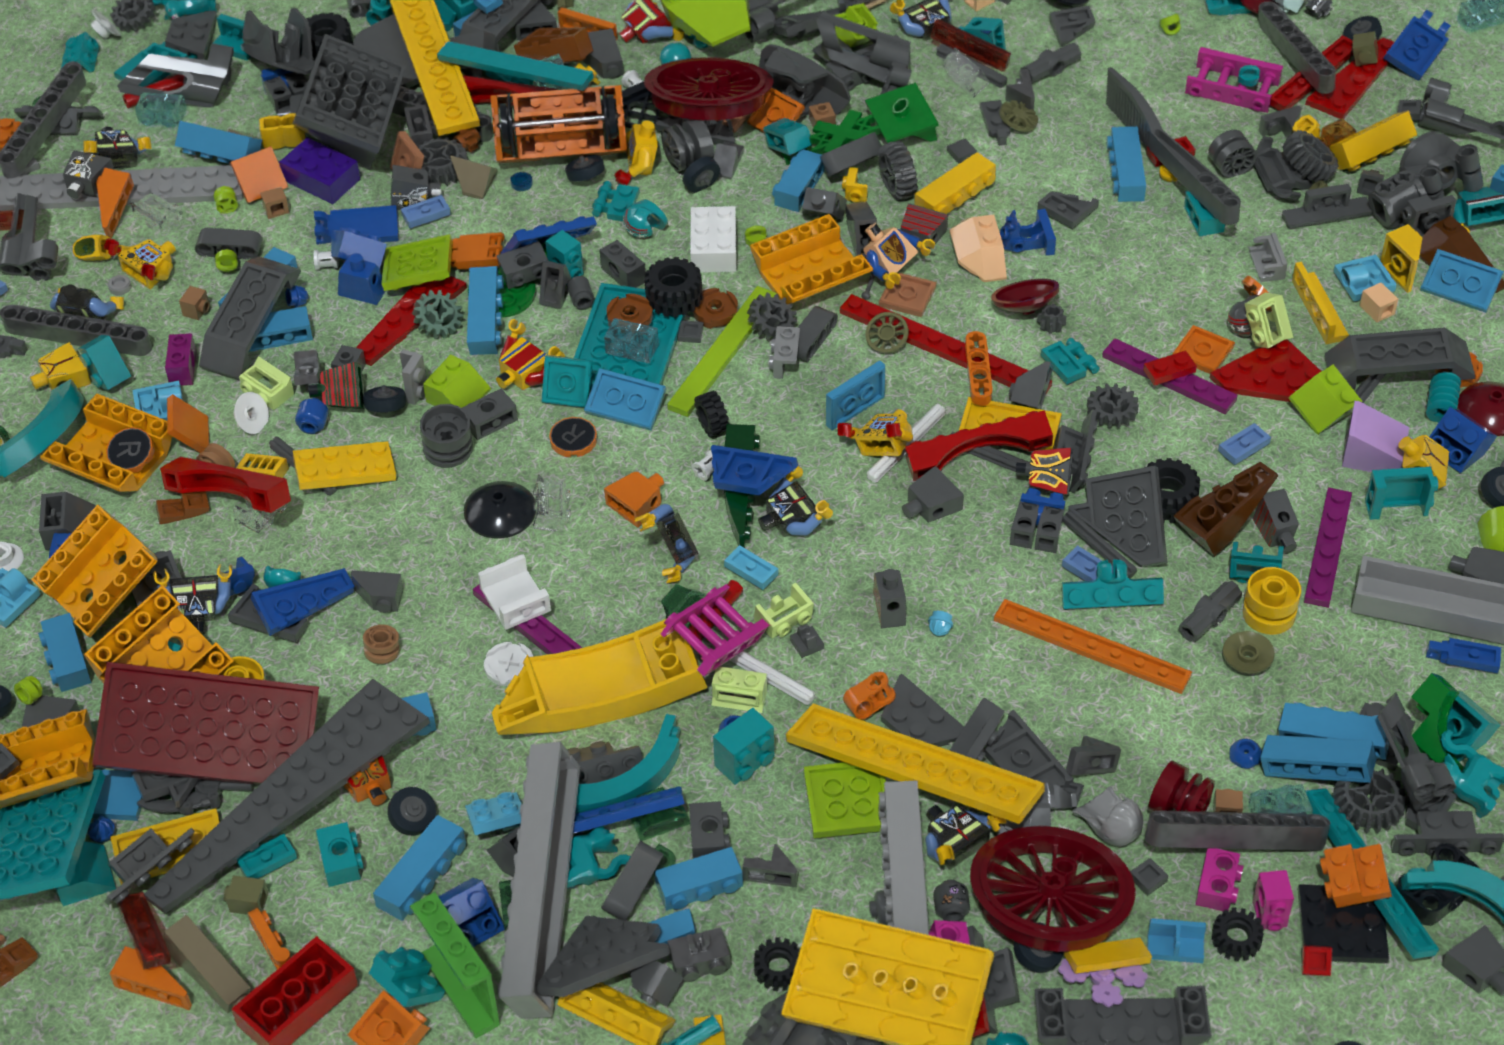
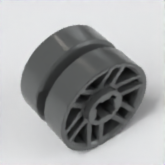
M1228 130L1221 133L1213 140L1208 150L1211 160L1222 175L1227 178L1245 174L1253 167L1257 159L1256 150L1239 130Z

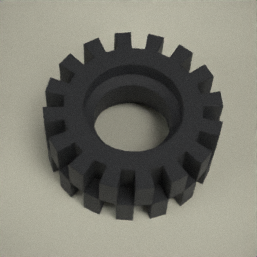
M713 390L696 396L694 399V405L697 409L696 414L699 416L698 420L701 422L705 433L712 437L725 432L727 424H729V417L726 415L727 410L724 409L723 401L721 402V397Z
M1235 907L1231 908V913L1226 909L1222 915L1219 914L1217 916L1212 931L1214 948L1218 947L1217 952L1220 955L1225 952L1226 959H1230L1232 955L1235 956L1234 961H1239L1240 956L1246 961L1249 960L1250 955L1253 958L1257 951L1259 952L1264 936V926L1260 925L1261 920L1259 917L1254 919L1255 913L1252 911L1247 915L1245 914L1246 909L1241 908V911L1237 912ZM1231 928H1240L1248 934V939L1244 941L1234 940L1227 935V931Z
M775 937L774 943H772L771 939L766 940V946L761 943L759 951L756 950L754 953V974L760 984L764 982V988L766 989L773 986V991L778 992V987H782L783 991L788 990L787 985H790L801 948L797 949V944L794 941L790 945L787 938L784 939V942H780V937ZM774 958H784L790 965L783 971H775L770 969L768 964Z

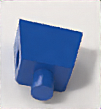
M359 253L352 254L346 259L339 270L338 296L378 305L386 292L382 287V276L378 265L363 261V256Z

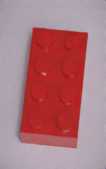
M316 936L232 1008L236 1025L257 1045H291L358 986L355 970Z

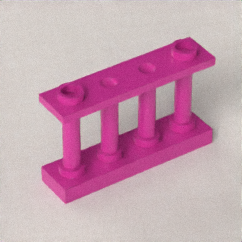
M1200 47L1196 66L1200 70L1197 77L1188 75L1185 94L1268 113L1271 95L1267 93L1271 85L1279 86L1283 66ZM1254 65L1260 69L1259 82H1262L1259 92L1246 89L1247 86H1243L1240 83L1238 87L1227 85V79L1229 75L1238 77L1241 67ZM1209 70L1221 73L1217 82L1205 79Z
M727 584L719 589L714 587L703 599L678 614L672 613L665 620L664 624L666 627L661 632V635L666 637L676 631L702 656L701 660L703 662L697 670L704 677L755 644L769 627V624L763 618L754 624L752 622L749 623L723 598L730 588ZM716 605L742 631H735L712 607ZM703 613L728 638V641L726 639L722 640L698 616ZM690 622L715 649H709L685 624Z

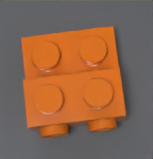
M1349 844L1324 850L1325 858H1321L1320 863L1323 874H1328L1330 880L1325 882V889L1328 899L1333 898L1337 908L1392 897L1381 844L1353 849L1352 845Z
M383 990L347 1035L358 1045H417L430 1028L425 1024L428 1018L415 1008L412 1012L408 1008H404L391 994Z

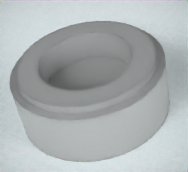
M116 275L108 281L109 291L113 295H124L132 287L130 279L125 275Z

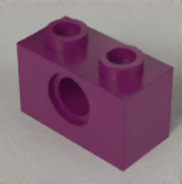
M192 333L169 334L165 363L168 382L179 381L180 386L193 385L197 350Z

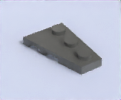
M253 583L229 612V622L268 634L251 600V593L259 591V587ZM304 618L273 635L296 642L308 627L307 619Z

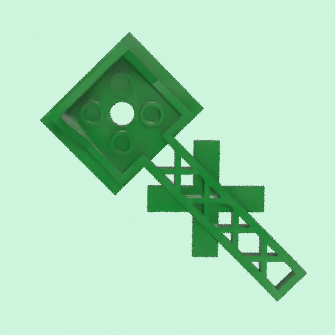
M915 82L866 99L865 104L871 115L862 117V112L849 110L840 125L818 120L812 129L813 133L816 134L810 135L809 138L811 145L815 144L817 146L813 148L808 146L804 150L825 154L873 132H876L877 135L882 134L886 143L912 135L934 142L937 141L936 127L939 124ZM873 123H876V124H877V126H874V127H873V126H869V125H871V124H873ZM799 151L790 156L782 152L780 154L785 164L790 165L793 156L796 157Z

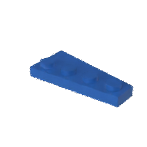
M581 216L570 222L562 220L547 227L546 225H539L533 230L526 231V229H520L513 233L512 238L501 251V254L537 241L540 242L542 248H546V240L561 230L573 238L588 235L597 225L594 216L589 218Z
M343 568L252 592L251 600L269 636L354 593L355 586L346 569Z

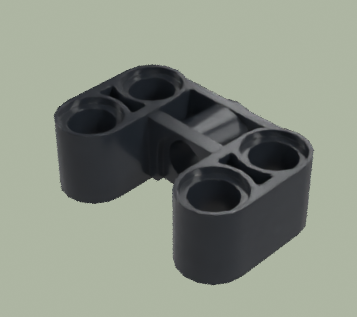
M1448 843L1438 845L1432 861L1445 860L1479 868L1476 863L1457 847ZM1406 873L1398 878L1396 885L1397 890L1422 925L1426 926L1438 923L1468 898V896L1442 889L1402 890L1401 878Z

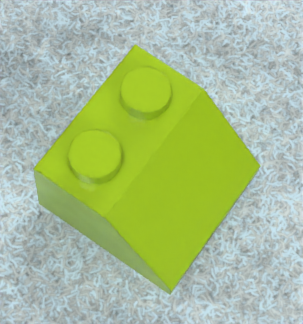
M451 354L423 383L426 402L434 406L452 404L462 408L485 397L491 390V387L469 362Z
M1334 364L1315 375L1289 397V400L1316 434H1320L1352 414L1355 401L1363 402Z

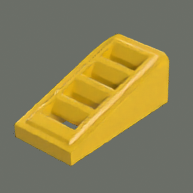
M249 453L245 454L236 467L281 478L289 470L286 458ZM248 461H251L249 467H245Z

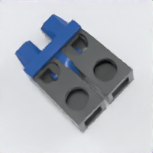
M267 68L261 71L264 91L278 116L279 109L290 108L291 96L303 94L308 80L304 74L282 68L274 71Z
M1029 488L1026 494L1022 493L1011 528L1010 545L1032 549L1036 526H1038L1035 550L1057 553L1065 510L1063 494L1053 492L1049 498L1041 497V492L1038 489Z

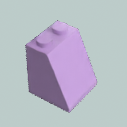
M1355 401L1342 467L1372 472V470L1403 468L1404 452L1398 447L1401 439L1408 436L1409 427L1360 401Z

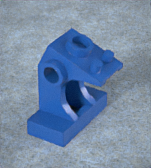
M1046 209L1037 210L1036 222L1027 226H1021L1017 222L1015 210L1011 212L1010 216L1006 217V223L1000 229V236L1005 250L1021 252L1043 248L1046 256L1055 255L1056 238Z

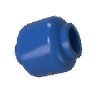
M317 398L303 400L300 402L295 416L297 426L307 434H314L323 430L329 414L328 407Z

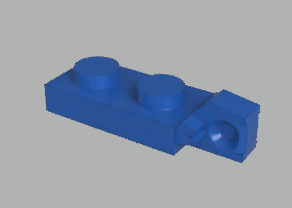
M1449 638V641L1442 642L1430 640L1427 646L1426 657L1440 660V662L1449 665L1498 673L1501 662V647Z

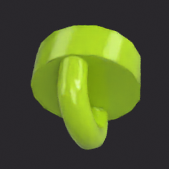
M1179 14L1168 16L1159 21L1161 29L1163 28L1164 33L1167 35H1175L1181 29ZM1175 24L1176 28L1174 30L1168 29V26Z
M760 225L751 226L745 231V242L748 246L767 238L766 228Z
M228 249L219 251L215 255L216 268L226 272L237 269V254Z
M27 676L14 685V691L22 703L31 705L42 696V685L36 677Z

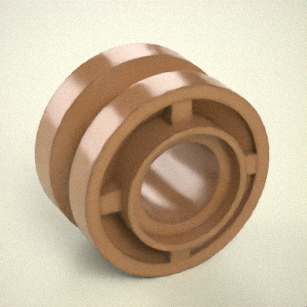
M216 443L209 444L196 457V460L235 467L232 455L224 447Z
M380 624L372 626L365 631L363 635L364 655L369 661L376 664H385L398 657L400 652L399 634L395 628Z

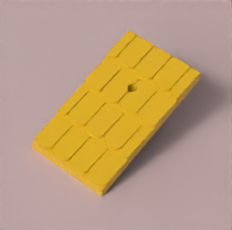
M813 908L781 1015L796 1022L882 1041L890 1045H970L994 953L986 948Z

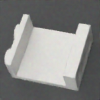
M524 554L478 573L480 589L505 630L551 611L549 594L545 588L539 590L527 571Z

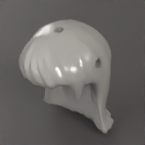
M1109 786L1101 794L1095 796L1093 800L1073 810L1074 816L1084 818L1103 841L1113 846H1124L1131 843L1140 835L1143 829V814L1136 802L1127 797H1123V801L1113 791L1112 786Z

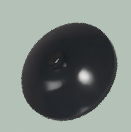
M509 481L491 482L477 488L469 495L464 505V518L469 528L481 536L494 539L508 538L521 533L530 526L536 515V501L532 493L520 484Z

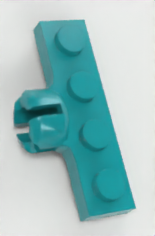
M1113 559L1112 565L1108 563V560L1100 561L1097 564V577L1093 581L1062 582L1063 609L1164 604L1163 578L1130 579L1127 574V564L1122 560Z

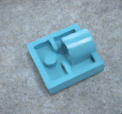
M1377 255L1334 266V273L1353 302L1361 300L1363 290L1378 283H1383L1391 292L1396 290L1397 284Z
M179 381L132 390L136 409L166 421L167 398L173 394L183 400Z
M3 568L0 569V625L5 628L41 595L39 589L29 584L26 577L15 568H12L10 571Z
M504 792L496 798L488 800L477 799L471 804L465 805L474 835L501 828L504 832L521 826V801L517 792Z

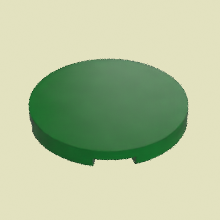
M503 279L504 287L500 289V293L503 296V307H499V312L502 313V318L525 311L533 303L536 296V286L534 281L508 289Z

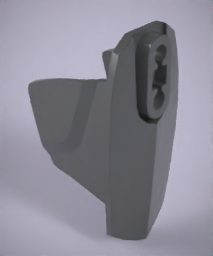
M291 8L288 21L285 23V35L281 43H278V30L270 29L252 11H246L242 38L244 43L241 44L244 52L262 62L305 75L311 73L315 63L312 56L311 30L308 20L297 8Z
M769 44L761 50L759 67L766 70L772 76V88L805 106L799 118L808 115L809 106L829 102L835 115H837L849 104L851 97L844 81L816 62L793 50L774 44Z

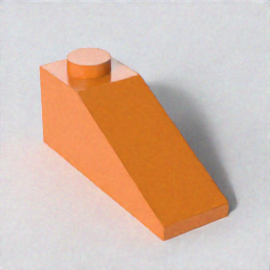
M104 168L102 175L97 179L96 186L102 227L106 236L112 238L134 183L130 173Z
M124 947L109 973L116 988L190 1010L192 1004L187 991L158 961V966H155L152 956L148 951L139 948L147 966L144 969L137 949Z

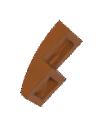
M206 491L181 493V499L156 500L159 524L193 518L208 512L209 504Z
M23 937L0 949V988L26 970L38 958L37 952Z

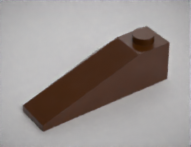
M1452 216L1433 224L1422 237L1419 258L1429 266L1437 249L1494 268L1467 229ZM1502 278L1495 293L1504 289V280Z
M1259 462L1235 475L1231 482L1221 487L1220 485L1213 487L1211 493L1201 498L1198 495L1191 499L1174 515V518L1197 544L1215 557L1233 540L1277 479L1278 474L1262 462Z

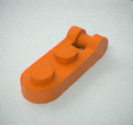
M258 908L247 912L248 918L277 970L291 958L289 950L280 947L283 945V942L277 930L272 932L269 928L272 923L265 910L260 912Z

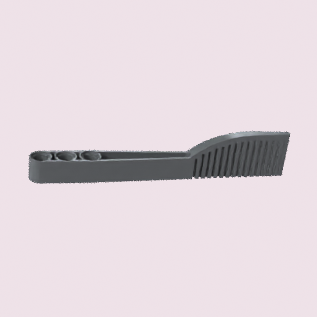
M1109 67L1106 105L1126 126H1138L1140 141H1143V144L1149 147L1158 160L1220 222L1226 225L1238 223L1241 199L1214 173L1162 129L1154 111L1143 95L1114 68Z

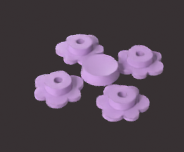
M1065 958L1058 968L1059 973L1063 974V978L1068 982H1084L1086 977L1090 976L1091 981L1095 984L1091 988L1093 1001L1107 1007H1111L1113 1004H1121L1123 1000L1120 988L1112 986L1115 976L1122 980L1124 985L1138 988L1144 986L1145 980L1148 977L1147 973L1142 971L1143 969L1140 965L1120 967L1115 973L1112 969L1075 974Z

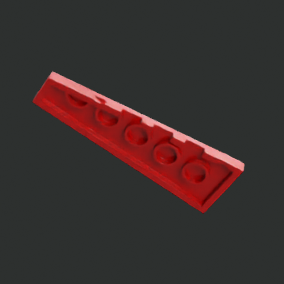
M1382 37L1377 41L1378 63L1356 66V62L1353 60L1336 74L1335 90L1333 92L1324 94L1315 91L1306 98L1305 105L1344 120L1390 64L1383 57L1394 41Z
M450 276L442 281L425 282L419 286L413 285L356 347L363 349L366 364L372 366L392 350L396 344L402 342L409 332L414 328L418 329L420 323L413 322L415 315L412 312L417 299L419 300L423 293L428 295L429 291L432 290L435 295L441 290L443 296L450 293L449 299L452 300L467 289V283Z

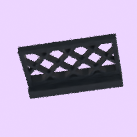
M644 81L622 90L624 124L627 128L632 129V126L636 124L627 122L628 116L639 118L638 124H641L642 119L654 121V125L658 120L664 121L666 119L659 116L661 110L653 103L648 102L652 95L645 87ZM603 99L601 100L602 115H604ZM614 99L615 114H617L616 99ZM640 106L643 108L641 112L631 111L630 107ZM645 109L657 110L656 116L644 113ZM616 119L617 134L619 135L618 120Z

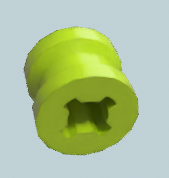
M222 186L214 191L213 196L218 212L226 214L237 209L238 203L233 188Z

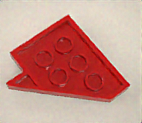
M1286 339L1270 348L1260 347L1210 372V379L1216 385L1238 395L1291 402L1289 397L1322 371Z

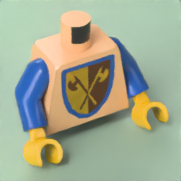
M874 223L865 230L872 240L864 247L866 260L873 267L871 273L880 281L885 280V286L888 289H892L895 284L899 285L901 276L897 272L918 253V248H920L923 256H928L931 250L926 247L931 249L935 247V242L932 239H925L921 242L920 238L895 227L881 231L879 226Z

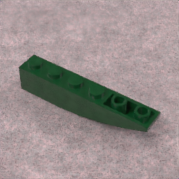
M727 424L724 447L750 451L759 449L760 435H756L755 425ZM724 490L726 511L732 532L738 546L740 545L745 548V541H750L751 526H747V522H752L753 508H749V504H754L755 495Z

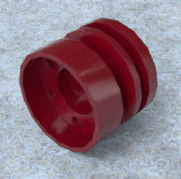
M1171 760L1156 782L1149 800L1148 811L1206 812L1211 802L1215 780L1206 777L1202 781L1203 774L1196 773L1188 781L1189 768Z

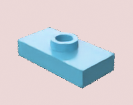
M740 545L724 560V567L762 590L779 575L777 567Z

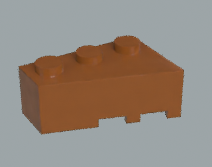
M586 27L538 28L514 45L517 56L555 64L585 60L586 56L593 51Z

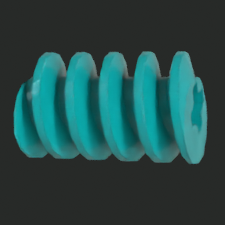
M1442 372L1434 375L1431 379L1426 415L1431 421L1439 423L1449 407L1458 410L1461 379L1456 374Z

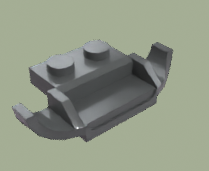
M1263 136L1256 149L1257 159L1254 165L1267 191L1274 192L1277 196L1286 198L1289 201L1298 200L1302 196L1301 193L1293 192L1292 189L1307 190L1312 186V181L1306 176H1302L1299 171H1296L1295 167L1291 166V163L1286 160L1283 152L1272 148L1274 141L1272 137Z
M1044 782V793L1022 822L1018 824L1006 820L1007 823H1000L997 835L1021 827L1051 826L1050 810L1077 807L1076 793L1069 792L1058 785ZM970 807L971 812H984Z

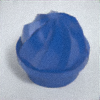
M294 285L292 290L287 288L285 292L287 305L298 308L306 304L308 293L305 288Z
M104 816L94 818L88 828L89 837L99 843L109 841L115 832L113 821Z

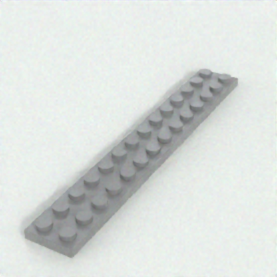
M231 165L119 170L130 173L134 183L126 205L214 201V191L222 186L233 188L236 199L243 200L242 190ZM63 173L19 175L15 178L0 176V211H13L17 193L38 197L37 209L100 207L98 194L92 196L81 193L77 199L71 198L67 194Z

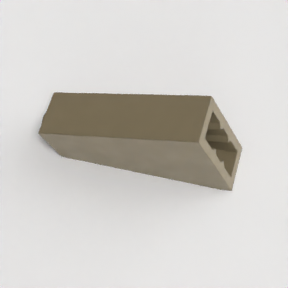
M187 914L164 931V950L227 1013H230L232 1008L250 993L251 988Z

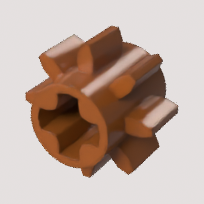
M475 128L462 129L456 132L457 135L453 139H456L457 143H462V147L466 151L471 153L478 148L477 143L480 141V135Z

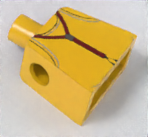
M70 342L41 357L38 360L41 372L30 377L35 390L46 385L53 390L72 379L77 388L91 384L87 369Z
M1421 435L1415 439H1411L1408 436L1401 439L1398 447L1404 452L1402 467H1431L1433 476H1436L1438 479V489L1446 486L1449 451L1427 435Z

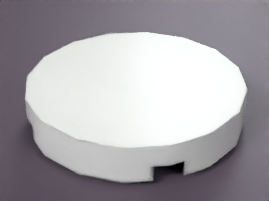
M504 642L495 645L487 652L484 661V671L487 678L495 684L508 686L514 675L518 676L524 666L523 661L526 656L534 657L531 650L520 643L517 645L512 644V642Z

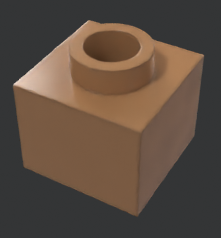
M829 102L809 106V120L813 128L818 120L836 125V115Z
M282 187L260 193L263 208L268 219L289 213L287 199Z
M189 286L179 300L182 315L195 320H200L202 315L207 313L210 308V301L208 300L206 290Z
M1232 789L1215 790L1213 812L1242 813L1243 791Z

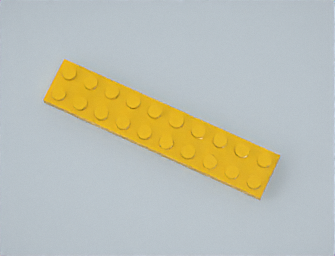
M389 0L438 136L480 126L477 112L459 65L438 59V52L449 41L435 1Z
M814 703L786 733V741L896 781H917L919 789L1018 824L1022 822L1045 791V783Z

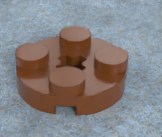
M719 288L703 290L701 304L699 307H695L693 316L698 322H703L705 328L711 329L727 325L738 312L737 298L730 291L726 290V293L719 292Z
M626 294V298L619 299L618 296L611 300L607 306L608 326L619 332L630 333L631 335L641 334L642 330L648 327L653 319V311L648 299L638 294Z

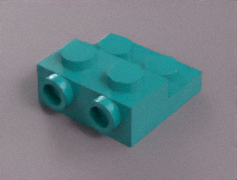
M399 947L392 953L382 950L374 957L369 974L404 1008L439 1001L445 994V990L438 985L437 980L428 975L432 965L424 958L420 951L416 949L406 950L404 947Z

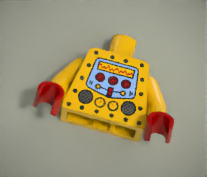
M646 120L642 124H634L632 129L626 132L629 171L626 173L620 169L615 173L614 176L617 178L615 181L619 184L628 185L632 176L651 175L657 151V139L653 122ZM617 135V139L611 140L613 143L610 146L619 142V135Z
M108 238L104 245V249L108 250L111 256L118 255L122 271L148 289H152L160 280H168L173 269L170 255L176 252V249L170 241H166L159 246L152 240H145L138 245L128 247L119 245V242L115 239Z
M901 409L895 410L893 414H877L862 428L852 427V423L837 424L838 436L855 439L861 454L864 456H900L907 442L913 439L912 426L907 422V414Z

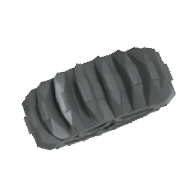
M1294 131L1292 135L1288 136L1282 146L1283 154L1286 156V160L1291 163V166H1294L1296 171H1299L1302 176H1306L1314 182L1320 180L1326 182L1328 179H1331L1339 166L1338 160L1334 157L1335 154L1330 151V148L1324 142H1321L1318 137L1316 138L1313 134H1308L1306 131Z
M438 137V139H431L428 142L423 141L422 145H416L424 155L421 169L428 172V183H444L446 186H448L449 181L456 183L458 177L450 155L468 160L467 152L462 147V143H457L456 139L450 141L448 137L445 139Z
M892 141L882 145L878 153V163L881 172L880 176L885 187L897 201L913 197L918 188V180L910 151L899 141Z
M1382 768L1379 772L1373 771L1371 783L1336 782L1332 797L1334 798V804L1340 807L1338 812L1344 813L1346 819L1351 824H1355L1354 828L1356 831L1360 827H1364L1367 834L1370 828H1373L1378 834L1381 828L1388 832L1391 825L1396 826L1399 823V819L1403 817L1404 808L1407 804L1405 789L1401 788L1400 781H1393V773L1385 775Z

